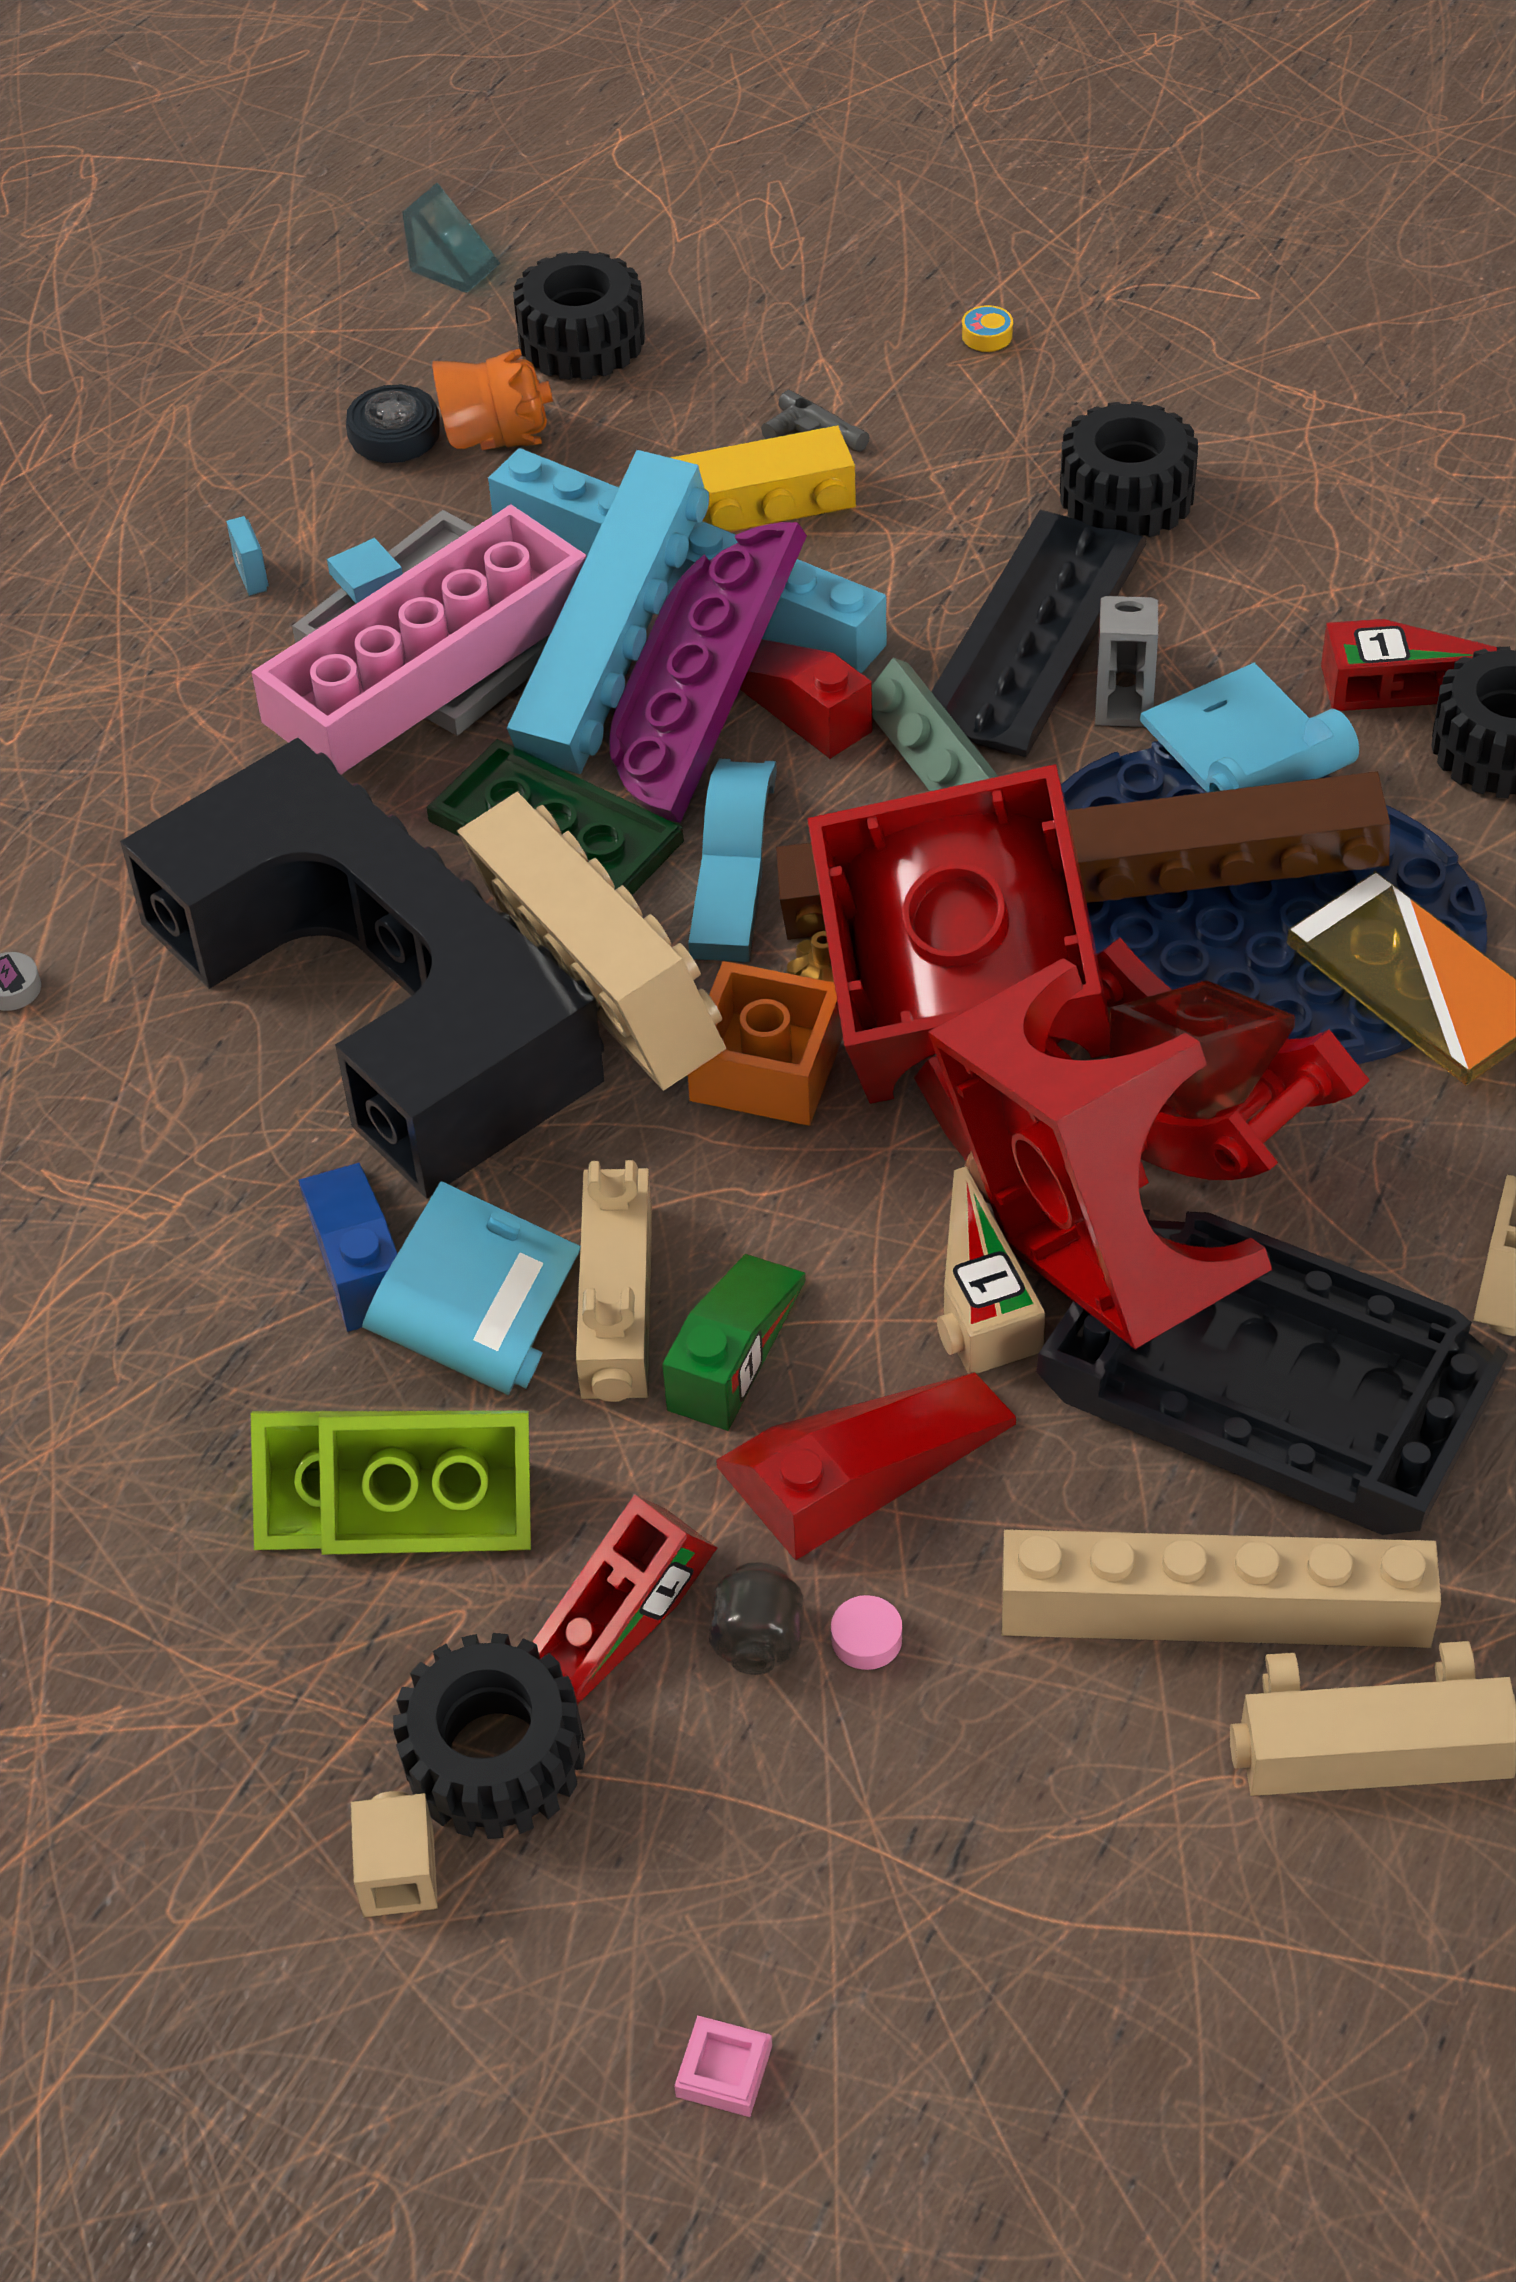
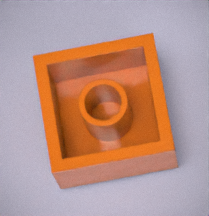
M722 961L709 996L721 1013L723 1020L715 1026L727 1049L687 1075L689 1101L810 1126L843 1038L834 982Z

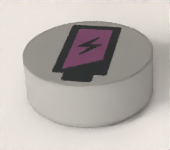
M1 953L0 1010L12 1011L23 1008L34 1001L41 990V979L36 963L31 957L23 953Z

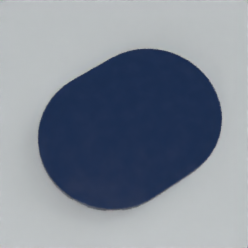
M1159 741L1152 742L1149 749L1120 756L1118 752L1106 755L1080 769L1061 784L1067 810L1207 793ZM1388 805L1386 807L1390 820L1389 866L1087 903L1096 953H1099L1121 937L1132 952L1159 979L1177 993L1175 1005L1200 1021L1208 1014L1230 1026L1249 1032L1252 1043L1271 1045L1277 1038L1301 1039L1315 1036L1330 1029L1357 1064L1386 1058L1407 1050L1441 1029L1393 886L1484 956L1487 949V911L1478 884L1470 880L1467 873L1459 865L1457 853L1423 824ZM1375 873L1392 885L1308 942L1291 930Z

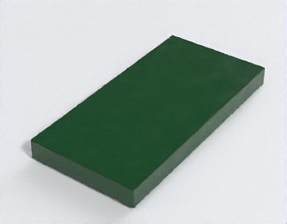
M496 739L426 807L430 823L459 836L457 830L518 792L534 809L543 805L556 821L561 833L569 831L576 838L585 852L588 862L596 858L602 864L614 883V890L623 885L631 895L684 842L682 826L499 739Z

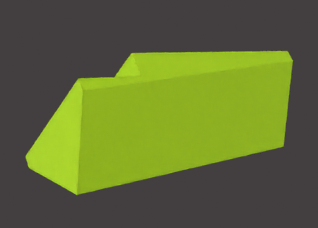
M529 1411L251 1412L254 1550L321 1549L322 1555L531 1550Z

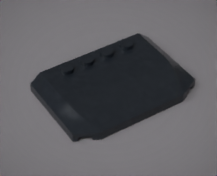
M1143 1209L1154 1233L1177 1243L1194 1247L1214 1248L1237 1244L1252 1238L1266 1248L1272 1270L1136 1349L1073 1301L1038 1354L1036 1372L1064 1403L1378 1534L1388 1535L1420 1531L1503 1375L1508 1354L1499 1346H1497L1492 1354L1469 1333L1472 1322L1457 1309L1209 1212L1187 1211L1185 1222L1149 1220L1150 1210Z

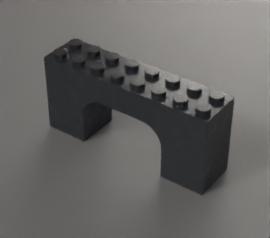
M298 737L120 841L142 925L208 989L284 943L308 936H331L344 939L356 945L411 995L407 1000L335 1044L351 1126L426 1199L433 1195L441 1181L447 1184L452 1183L605 1081L602 1062L604 1044L599 1034L597 1016L600 1007H596V999L583 980L575 981L559 967L555 957L546 947L542 945L536 947L521 934L517 924L507 913L496 912L482 899L472 882L467 879L460 880L445 867L443 860L433 848L429 846L422 847L408 834L403 823L395 815L387 816L373 804L369 794L358 783L352 785L338 773L335 765L327 755L322 752L316 754Z

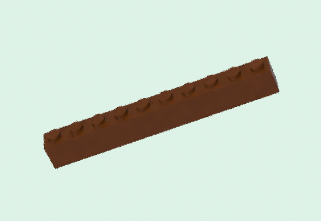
M1378 771L1067 810L1087 903L1389 866L1390 820ZM811 842L776 847L779 896L787 940L812 937L817 932L826 931Z

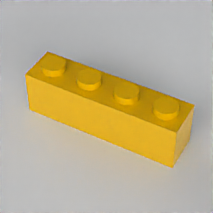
M838 425L671 457L699 466L704 488L709 492V505L703 522L728 532L856 507L855 464Z

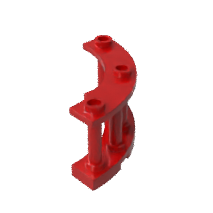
M1121 937L1097 953L1107 1007H1111L1128 1025L1138 1032V1036L1111 1058L1140 1052L1186 1033L1200 1042L1207 1066L1183 1082L1165 1102L1148 1132L1141 1160L1178 1174L1207 1180H1238L1254 1177L1271 1170L1278 1163L1264 1143L1304 1107L1336 1103L1355 1095L1370 1081L1330 1029L1315 1036L1301 1039L1277 1038L1271 1045L1252 1043L1249 1032L1230 1026L1208 1014L1199 1021L1175 1005L1177 993L1159 979L1132 952ZM1047 1037L1045 1054L1056 1058L1073 1060L1057 1045L1063 1040L1062 1038ZM1209 1086H1220L1238 1094L1210 1119H1190L1176 1116ZM1264 1105H1266V1107H1264L1258 1114H1256L1250 1121L1246 1123L1248 1119H1250L1256 1112H1258Z

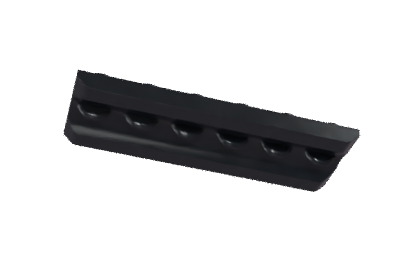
M1039 510L931 691L971 742L1022 757L1028 756L1099 629L1101 598L1105 596H1118L1146 546V537L1121 530L1093 527L1080 520Z

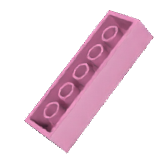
M510 504L253 670L252 677L262 723L288 743L298 737L316 754L324 753L333 762L340 775L551 634L587 555Z

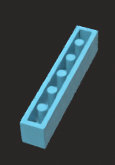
M636 450L507 726L515 748L555 767L581 774L589 755L593 756L598 752L603 739V724L611 707L616 708L625 689L627 671L632 661L638 660L646 643V630L654 614H659L667 598V584L674 569L680 568L686 559L689 546L688 538L695 523L702 522L707 513L709 492L704 488L697 464Z

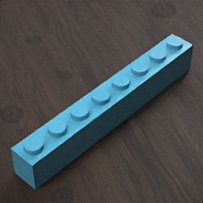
M521 448L517 449L488 477L492 515L512 504L586 555H588L619 487ZM703 521L700 523L696 522L688 538L689 546L686 559L680 568L674 569L667 584V596L681 576L704 554L710 561L722 550L738 543L734 536L736 534ZM797 559L762 639L832 652L862 674L887 646L886 595Z

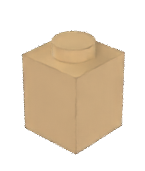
M389 1791L380 1793L371 1800L351 1802L354 1885L363 1918L438 1909L434 1831L425 1793L409 1795L404 1792Z

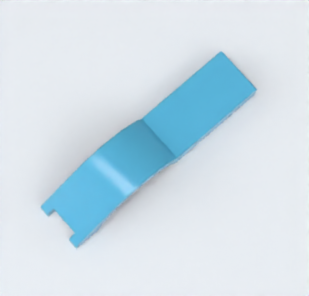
M719 758L711 774L704 815L702 860L688 942L689 953L693 959L735 962L750 961L762 878L765 810L768 793H774L777 773L776 761H764V763L732 762L731 759Z

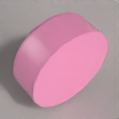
M870 1595L857 1596L845 1601L837 1608L831 1621V1641L834 1652L845 1664L862 1670L877 1669L890 1663L897 1656L902 1645V1620L897 1609L888 1601Z

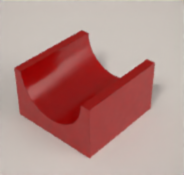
M1056 764L807 818L844 1046L870 1104L894 1099L893 1090L898 1079L918 1062L936 1054L928 1033L929 1031L1062 958L1076 965L1083 989L1074 994L1062 1006L1055 1016L1048 1036L1066 1039L1081 1045L1089 1052L1091 1058L1116 1053L1073 832Z

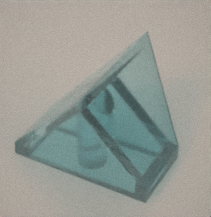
M438 183L402 211L410 271L467 293L500 264L495 255L477 234L470 220L459 211Z

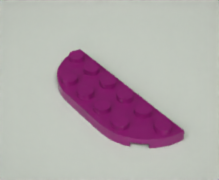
M798 522L767 524L734 535L738 543L722 550L710 561L704 554L681 576L668 594L619 700L610 730L611 760L617 766L619 776L625 788L646 810L669 821L681 823L806 540L807 535Z

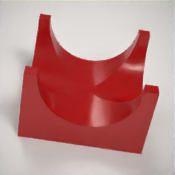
M1062 958L932 1029L928 1033L997 1223L1012 1252L1136 1349L1271 1271L1272 1267L1266 1248L1252 1238L1225 1247L1206 1248L1177 1243L1154 1233L1144 1214L1140 1200L1139 1189L1149 1183L1140 1158L1148 1132L1165 1102L1183 1082L1207 1066L1201 1044L1195 1038L1183 1033L1158 1046L1115 1058L1068 1060L1045 1054L1047 1037L1055 1016L1074 994L1083 989L1076 965Z

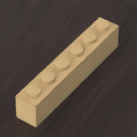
M1004 1529L1002 1636L1431 1648L1441 1606L1436 1541Z

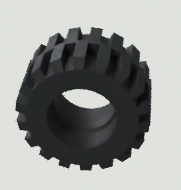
M578 251L577 253L569 254L563 252L556 254V257H546L537 261V266L528 267L522 272L523 277L517 279L514 285L515 292H513L519 349H521L522 356L526 357V360L530 361L534 368H540L541 373L548 376L556 374L559 375V379L567 380L572 378L587 380L597 375L604 377L613 374V370L616 368L623 369L630 364L631 358H637L640 354L641 345L645 343L641 281L638 280L637 272L633 268L627 267L625 261L620 258L611 259L610 254L601 252L596 254L589 253V251Z
M1131 401V404L1112 402L1108 403V406L1104 408L1096 406L1087 410V415H1078L1072 421V427L1066 428L1063 434L1060 473V502L1063 509H1068V516L1070 518L1080 520L1090 526L1121 530L1140 536L1153 537L1160 535L1161 529H1173L1178 525L1179 519H1185L1188 516L1190 506L1194 502L1198 439L1194 438L1193 428L1190 424L1182 423L1183 418L1175 412L1166 413L1164 407L1155 404L1146 406L1143 405V402Z
M1510 646L1497 647V650L1493 652L1486 649L1473 652V658L1462 657L1455 662L1454 669L1447 670L1443 676L1442 685H1440L1431 744L1433 754L1438 755V765L1443 771H1452V780L1460 785L1468 783L1472 785L1471 791L1484 794L1486 791L1496 793L1497 798L1509 799V794H1516V650H1511Z
M493 1633L491 1643H479L477 1634L461 1637L464 1647L452 1652L447 1644L433 1651L435 1663L429 1667L419 1662L410 1673L414 1688H401L396 1700L400 1714L393 1715V1731L397 1741L396 1747L412 1794L425 1793L430 1816L441 1826H444L453 1819L458 1834L472 1837L477 1826L485 1828L487 1839L504 1838L503 1827L516 1824L518 1832L521 1834L534 1828L532 1817L539 1812L547 1819L560 1810L557 1799L558 1793L570 1797L578 1784L575 1770H583L585 1752L582 1741H585L574 1688L569 1676L563 1677L560 1663L550 1653L540 1659L537 1644L523 1638L517 1647L511 1646L508 1634ZM509 1714L524 1720L530 1725L525 1736L516 1746L498 1756L472 1758L462 1755L451 1748L455 1737L468 1723L485 1715Z

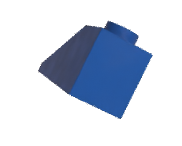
M359 1162L298 1180L347 1332L362 1328L373 1297L397 1256L386 1219Z

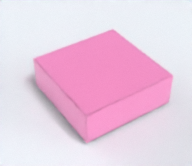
M697 2015L674 2086L676 2097L750 2117L772 2049V2036Z

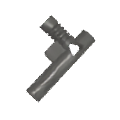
M789 389L782 393L779 398L778 405L784 411L764 423L761 427L765 439L785 436L793 429L799 432H806L838 425L846 445L858 452L866 448L870 438L866 431L846 423L837 415Z

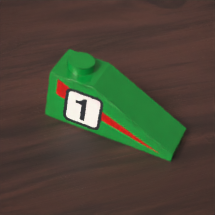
M748 1254L743 1255L689 1313L662 1364L667 1411L729 1431L806 1281L805 1272Z

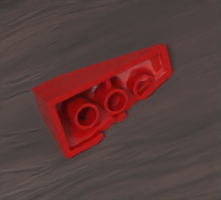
M974 1372L771 1426L718 1458L716 1463L720 1472L796 1561L1016 1425V1416Z

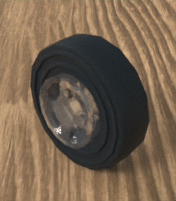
M402 384L383 385L367 390L353 400L347 409V437L355 452L368 460L381 463L405 462L420 457L430 450L438 440L440 433L439 410L432 397L417 387Z

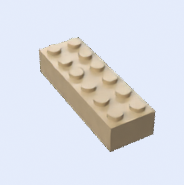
M516 792L457 830L499 911L507 913L517 924L521 934L536 947L539 945L546 947L555 957L559 967L575 981L583 980L596 999V1007H600L599 1012H597L598 1021L663 1091L727 1049L715 1026L723 1020L721 1013L707 992L702 988L697 989L693 980L701 976V973L687 949L681 943L671 947L670 939L658 920L652 914L642 918L643 914L630 892L623 885L614 890V883L602 864L596 858L588 862L587 856L576 838L569 831L562 834L556 821L543 805L534 809Z

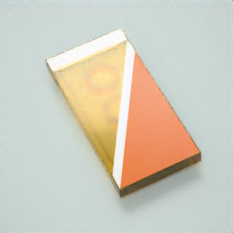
M1376 871L1288 929L1287 945L1465 1086L1516 1051V978Z

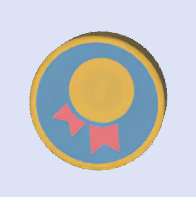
M984 305L972 308L964 314L962 318V340L968 347L980 352H994L1003 349L1012 341L1013 318L1007 310L997 306Z

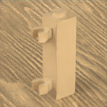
M625 1160V1169H601L599 1161H591L588 1170H584L576 1346V1365L581 1399H600L608 1402H617L626 1398H648L652 1200L649 1169H638L637 1164L633 1160Z
M1462 1641L1440 1643L1439 1651L1442 1662H1435L1436 1682L1300 1691V1677L1296 1654H1267L1265 1661L1268 1674H1263L1262 1676L1264 1693L1245 1694L1241 1723L1230 1725V1748L1233 1766L1235 1769L1246 1768L1250 1796L1511 1779L1515 1777L1516 1702L1510 1677L1475 1679L1474 1658L1470 1642Z

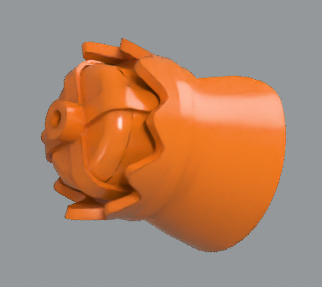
M521 349L510 350L478 364L455 361L432 362L440 411L446 435L452 447L466 449L480 443L483 451L502 446L510 448L542 444L541 437L532 434L539 433L546 427L547 416L544 404L553 402L552 391L549 381L539 383L534 365L530 361L525 359L517 360L522 356Z

